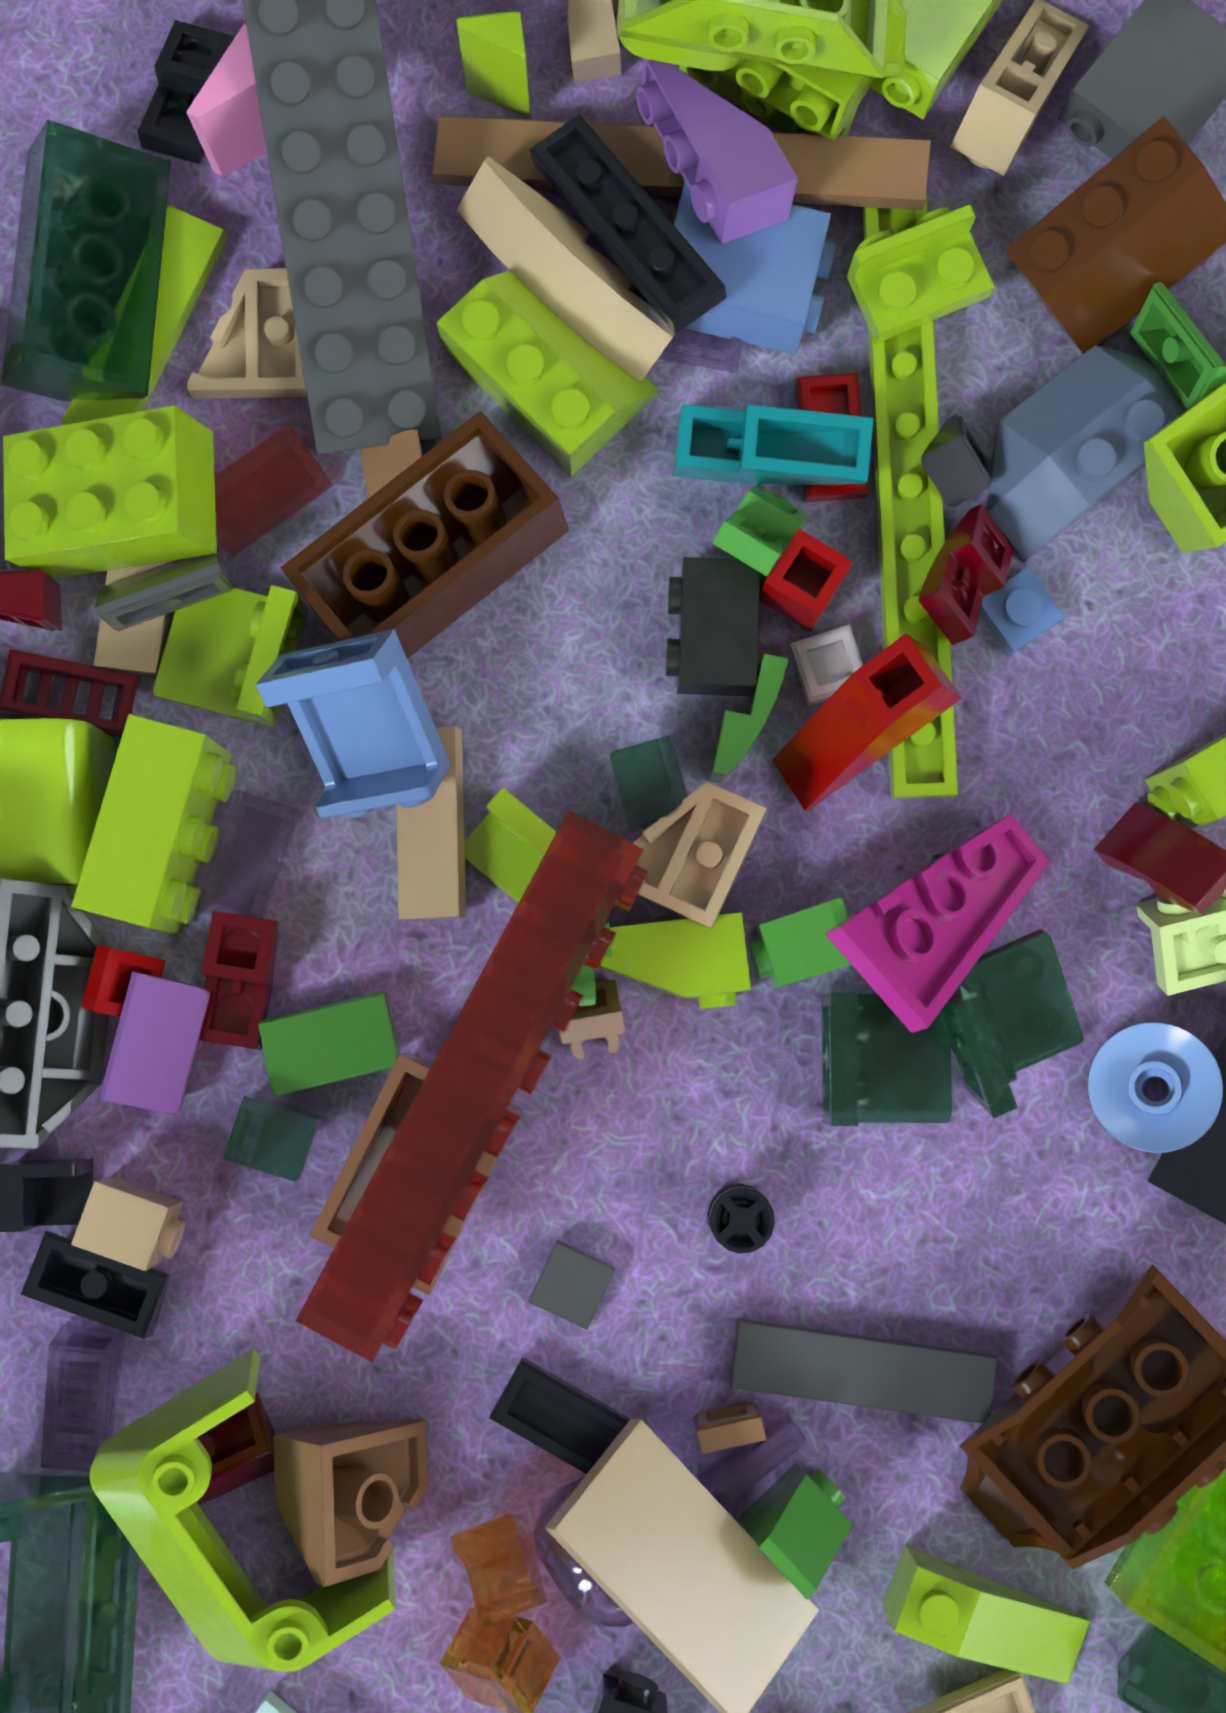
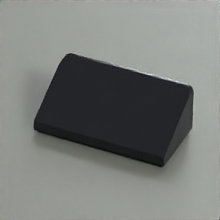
M45 1231L20 1295L143 1339L154 1334L170 1274L154 1268L143 1271L71 1245L73 1239Z

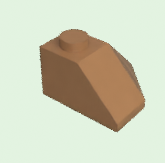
M427 1420L322 1424L274 1435L275 1504L316 1584L326 1587L380 1570L394 1547L388 1540L406 1509L416 1510L429 1488Z

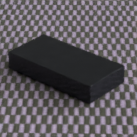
M521 1357L489 1416L491 1420L585 1474L591 1470L630 1421L629 1417L524 1357Z

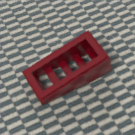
M41 569L1 571L0 620L50 631H62L60 584Z
M10 649L0 693V717L10 719H74L88 722L110 736L122 737L128 714H132L139 676ZM29 672L41 674L35 705L23 702ZM54 676L66 678L60 710L48 707ZM80 680L92 682L86 715L73 712ZM105 685L118 687L111 720L98 718Z

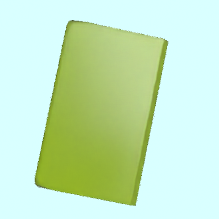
M508 11L465 16L456 19L467 93L523 117L530 118L527 65L521 13Z

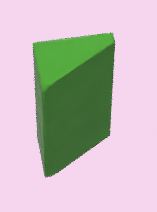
M1162 282L1154 283L1130 334L1155 368L1160 371L1166 383L1187 410L1226 381V364Z
M384 990L260 1020L258 1024L269 1081L275 1096L393 1068L400 1054V1045Z

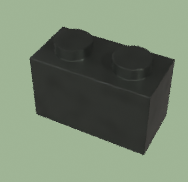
M683 557L681 577L669 576L668 614L679 615V639L667 638L666 676L677 677V694L752 697L757 685L760 572L739 559Z

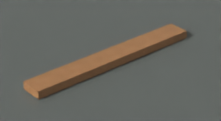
M438 116L432 172L435 183L470 186L482 163L489 156L532 189L555 190L532 162L529 149L567 122ZM588 123L648 195L681 197L685 180L681 172L676 174L669 167L664 153L663 140L655 126ZM771 132L798 178L792 203L924 210L931 140L837 136L835 141L832 142L824 136L816 134Z

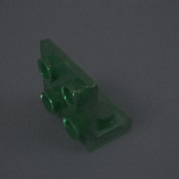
M1043 929L1034 931L982 954L939 1013L965 1088L993 1118L1018 1108L1009 1084L1017 1080L1016 1072L1079 1045L1084 1040L1051 935Z
M857 992L821 994L822 1122L830 1126H858V1123L950 1122L952 1119L950 999L928 1028L911 1033L878 994H857Z

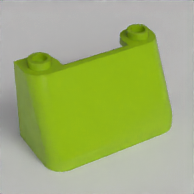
M0 719L1 879L63 885L68 887L73 896L75 895L115 761L114 737L88 722L74 719Z

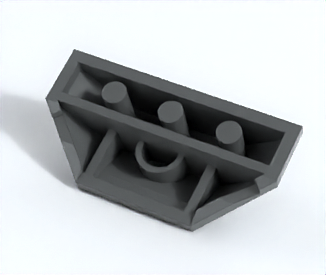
M0 878V1147L38 1149L50 1136L49 1133L67 1119L101 1084L108 1014L81 1008V1003L97 944L107 946V944L85 913L80 909L71 907L74 896L67 886Z

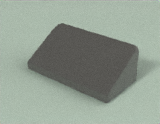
M217 547V554L175 560L102 587L98 592L95 609L103 621L114 630L121 631L230 592L234 586L222 552Z

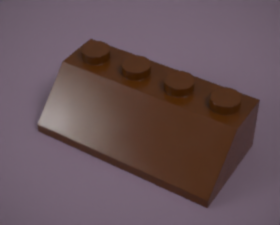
M479 411L280 568L337 641L395 629L408 659L566 534L569 528L556 494L482 411Z

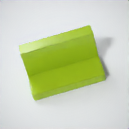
M504 787L500 789L486 806L489 811L488 815L465 840V859L541 923V895L589 891L600 878L597 876L600 869Z

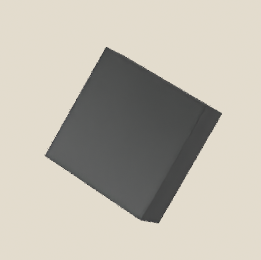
M556 1240L529 1298V1303L588 1330L612 1278L615 1267Z

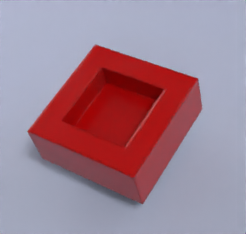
M97 944L81 1008L120 1017L132 972L162 977L166 960Z

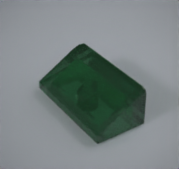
M1155 1623L1120 1659L1118 1663L1117 1694L1122 1702L1140 1713H1226V1667Z

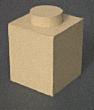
M112 1176L94 1181L71 1245L147 1271L160 1264L163 1257L171 1259L175 1254L185 1229V1221L177 1219L183 1202Z

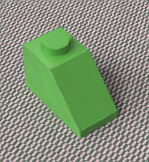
M842 897L755 927L754 930L758 940L749 942L748 948L758 978L770 977L773 988H778L852 965L824 934L849 918Z
M795 1463L740 1519L759 1549L807 1600L817 1590L852 1523L838 1509L846 1497L819 1468L809 1477Z

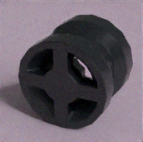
M742 1183L730 1184L718 1190L710 1200L707 1210L708 1226L717 1242L725 1249L739 1254L754 1252L763 1247L772 1236L775 1225L774 1210L768 1199L754 1187ZM728 1215H729V1224L724 1228V1226L728 1223Z

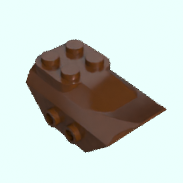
M1153 1264L1096 1318L1088 1313L1074 1322L1061 1337L1060 1341L1065 1347L1046 1365L1039 1359L1025 1368L1012 1383L1011 1387L1016 1393L959 1445L968 1455L967 1470L960 1489L1014 1548L1030 1546L1057 1552L1072 1569H1075L1134 1542L1145 1531L1147 1534L1152 1535L1163 1529L1178 1511L1176 1502L1194 1485L1199 1488L1207 1486L1226 1468V1340Z

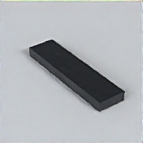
M580 114L529 149L534 165L674 334L680 332L727 298L726 287Z

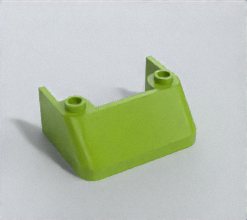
M253 1347L107 1438L99 1446L90 1469V1483L96 1496L210 1656L228 1664L292 1672L308 1666L396 1610L394 1556L390 1552L378 1571L326 1587L322 1586L301 1600L287 1599L268 1606L196 1501L204 1495L209 1486L212 1463L208 1452L198 1437L255 1402L261 1357Z

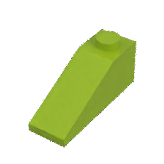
M742 912L718 915L712 929L689 918L610 927L612 957L593 958V966L683 999L698 997L699 1010L738 1005L736 993L751 990Z
M906 1544L882 1606L894 1632L959 1658L1068 1684L1090 1623V1620L1085 1616Z

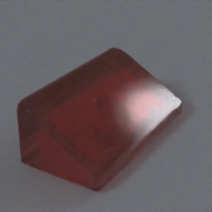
M291 425L283 427L214 476L216 536L229 554L234 557L333 487L329 478Z

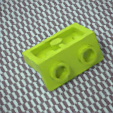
M966 205L952 212L949 207L935 209L921 217L912 228L895 235L890 230L881 231L859 244L854 252L847 279L876 343L991 296L995 286L970 233L976 219L971 205Z

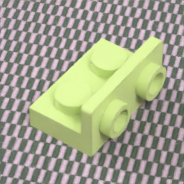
M1226 889L1203 915L1164 900L1158 895L1154 899L1136 904L1138 917L1151 929L1157 985L1167 996L1226 981Z

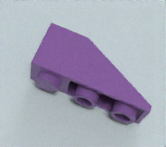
M644 59L642 83L636 89L639 112L647 125L654 124L663 140L664 153L669 167L676 174L681 172L691 190L692 205L697 217L703 223L709 222L720 244L787 221L798 178L770 129L672 64Z

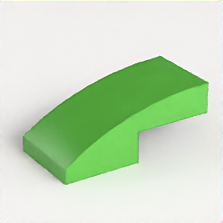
M757 484L748 490L737 511L723 522L712 544L763 575L768 576L798 528L802 530L811 515L761 484Z
M764 653L758 666L757 685L752 694L748 715L725 710L721 720L709 781L722 783L749 752L776 702L785 676L788 658Z

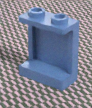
M395 629L281 654L255 684L266 708L287 703L325 785V791L315 805L320 818L344 815L346 818H357L370 813L375 808L400 804L404 808L419 806L429 801L435 795L436 790L451 766Z

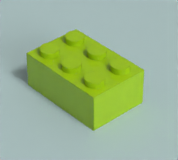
M166 406L3 436L5 560L27 570L41 569L52 579L217 554L213 431L177 406Z
M128 714L71 907L146 928L179 935L182 923L190 924L199 906L201 889L194 886L200 862L208 863L216 848L219 829L218 826L211 824L218 800L226 802L234 786L236 766L229 764L232 754L206 734Z

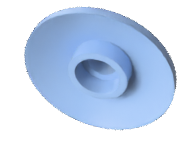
M1143 1023L1121 1030L1107 1040L1100 1048L1090 1068L1088 1094L1096 1118L1116 1140L1139 1151L1166 1153L1191 1145L1210 1129L1221 1107L1223 1083L1214 1056L1197 1037L1173 1025ZM1154 1078L1164 1080L1169 1086L1167 1097L1158 1102L1150 1101L1144 1095L1145 1084Z

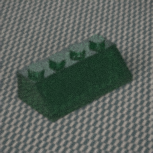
M49 119L46 121L27 151L1 378L2 386L60 401H72V399H144L148 395L171 161Z

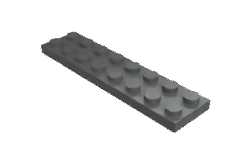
M242 0L316 455L389 445L390 436L415 428L418 429L420 441L441 438L376 0Z

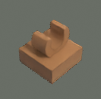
M615 979L595 983L596 1005L569 1007L567 988L553 991L561 1044H570L571 1052L577 1060L585 1059L583 1041L605 1037L609 1053L618 1052L620 1045L618 1034L626 1033Z

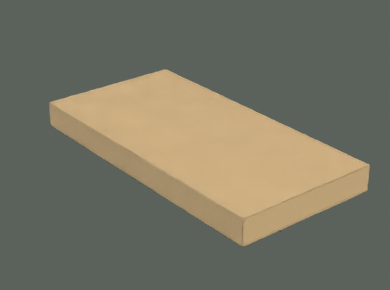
M630 1419L544 1527L720 1713L750 1712L819 1612V1609L809 1599L806 1600L759 1549L752 1537L642 1419Z

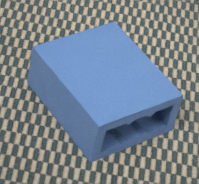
M685 181L674 226L723 282L727 294L725 300L689 324L685 329L797 355L802 333L815 334L824 296L812 294L816 277L828 280L837 241L826 239L831 213L792 204L787 221L720 244L709 222L703 223L697 217L692 205L691 190Z

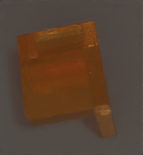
M513 1513L451 1536L453 1551L466 1566L477 1615L484 1626L547 1603L532 1543Z
M473 1605L467 1612L439 1664L470 1700L508 1713H533L561 1657L533 1621L479 1605Z

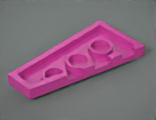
M1009 814L994 821L824 934L907 1029L914 1033L931 1025L1050 863V860L1015 818Z

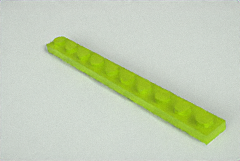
M927 195L924 210L862 207L863 241L881 231L890 230L895 235L914 227L916 222L928 213ZM930 321L878 343L875 342L868 327L872 418H874L873 449L883 650L907 633L927 647L952 683L950 642L918 601L927 574L945 543L943 498L921 462L924 450L939 431L934 323ZM954 705L888 752L891 800L954 798L958 795Z

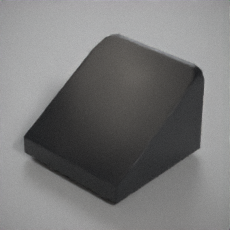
M957 414L951 416L924 450L921 462L945 503L949 507H956L991 487L990 482L992 479L988 460L961 416L958 417Z

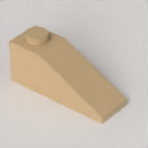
M1035 0L980 83L950 147L966 155L967 159L974 165L985 169H992L1004 176L1036 123L1090 25L1043 0Z

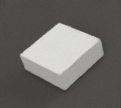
M850 625L799 640L789 645V650L808 705L829 699L852 673L863 666Z

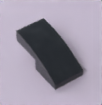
M178 20L174 21L154 66L158 86L137 131L141 148L200 164L204 150L186 111L234 40L233 35Z

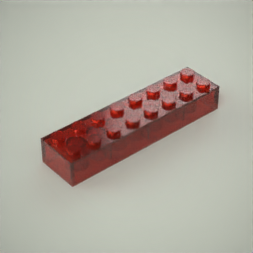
M568 810L301 1309L296 1322L370 1362L374 1361L385 1344L395 1350L397 1349L424 1299L413 1294L419 1281L431 1285L457 1239L446 1233L452 1218L456 1217L463 1222L465 1221L489 1178L478 1172L479 1167L487 1153L498 1158L521 1116L510 1111L520 1090L530 1095L535 1091L553 1057L542 1050L551 1031L555 1027L562 1032H566L583 1001L584 995L574 990L586 966L598 972L616 938V932L606 928L617 907L628 912L631 910L648 877L649 871L639 866L644 849Z

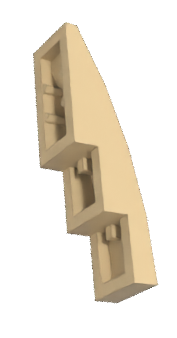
M488 156L482 163L456 211L494 255L542 303L591 346L641 383L675 335L674 332L653 307L628 290L632 282L625 273L585 243L591 234L590 231Z

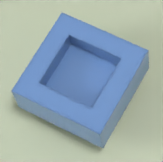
M1027 567L1008 580L1005 588L984 596L980 609L981 617L1009 656L1065 618L1030 567Z

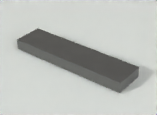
M738 1318L730 1386L736 1389L983 1424L991 1416L998 1358L992 1354Z

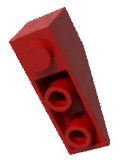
M905 633L852 673L772 761L803 809L809 811L957 703L962 697L927 647Z

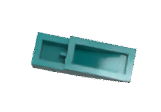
M682 404L677 421L672 477L749 484H866L869 473L874 418L747 404L745 411Z

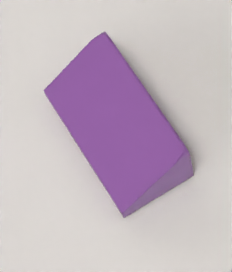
M132 972L99 1099L165 1114H179L204 1022L210 991L206 988L180 981Z

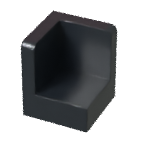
M93 1159L30 1160L1 1164L0 1232H23L38 1226L78 1225L93 1186Z

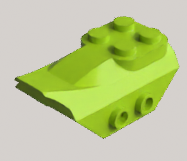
M619 0L617 17L618 37L625 48L634 55L644 59L708 71H725L734 67L743 58L883 79L884 77L904 78L907 11L899 0Z

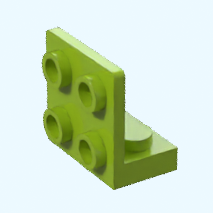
M271 585L268 596L232 588L230 592L175 611L154 683L153 694L167 701L275 728L282 704L266 708L255 684L279 655L297 651L309 609L296 591Z

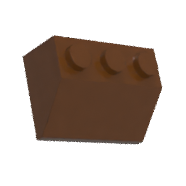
M1162 116L1006 248L1005 252L1011 265L1083 355L1094 345L1101 346L1139 315L1154 283L1162 282L1170 290L1226 245V202L1204 165L1168 120Z

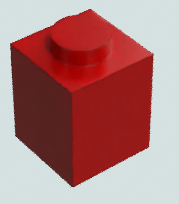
M798 528L764 582L759 601L809 632H812L844 581L853 561Z

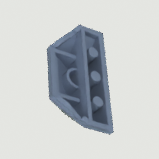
M1094 345L997 423L990 468L992 481L990 482L991 487L988 488L985 510L1013 547L1014 552L1023 562L1027 561L1145 467L1143 442L1183 413L1186 408L1148 357Z

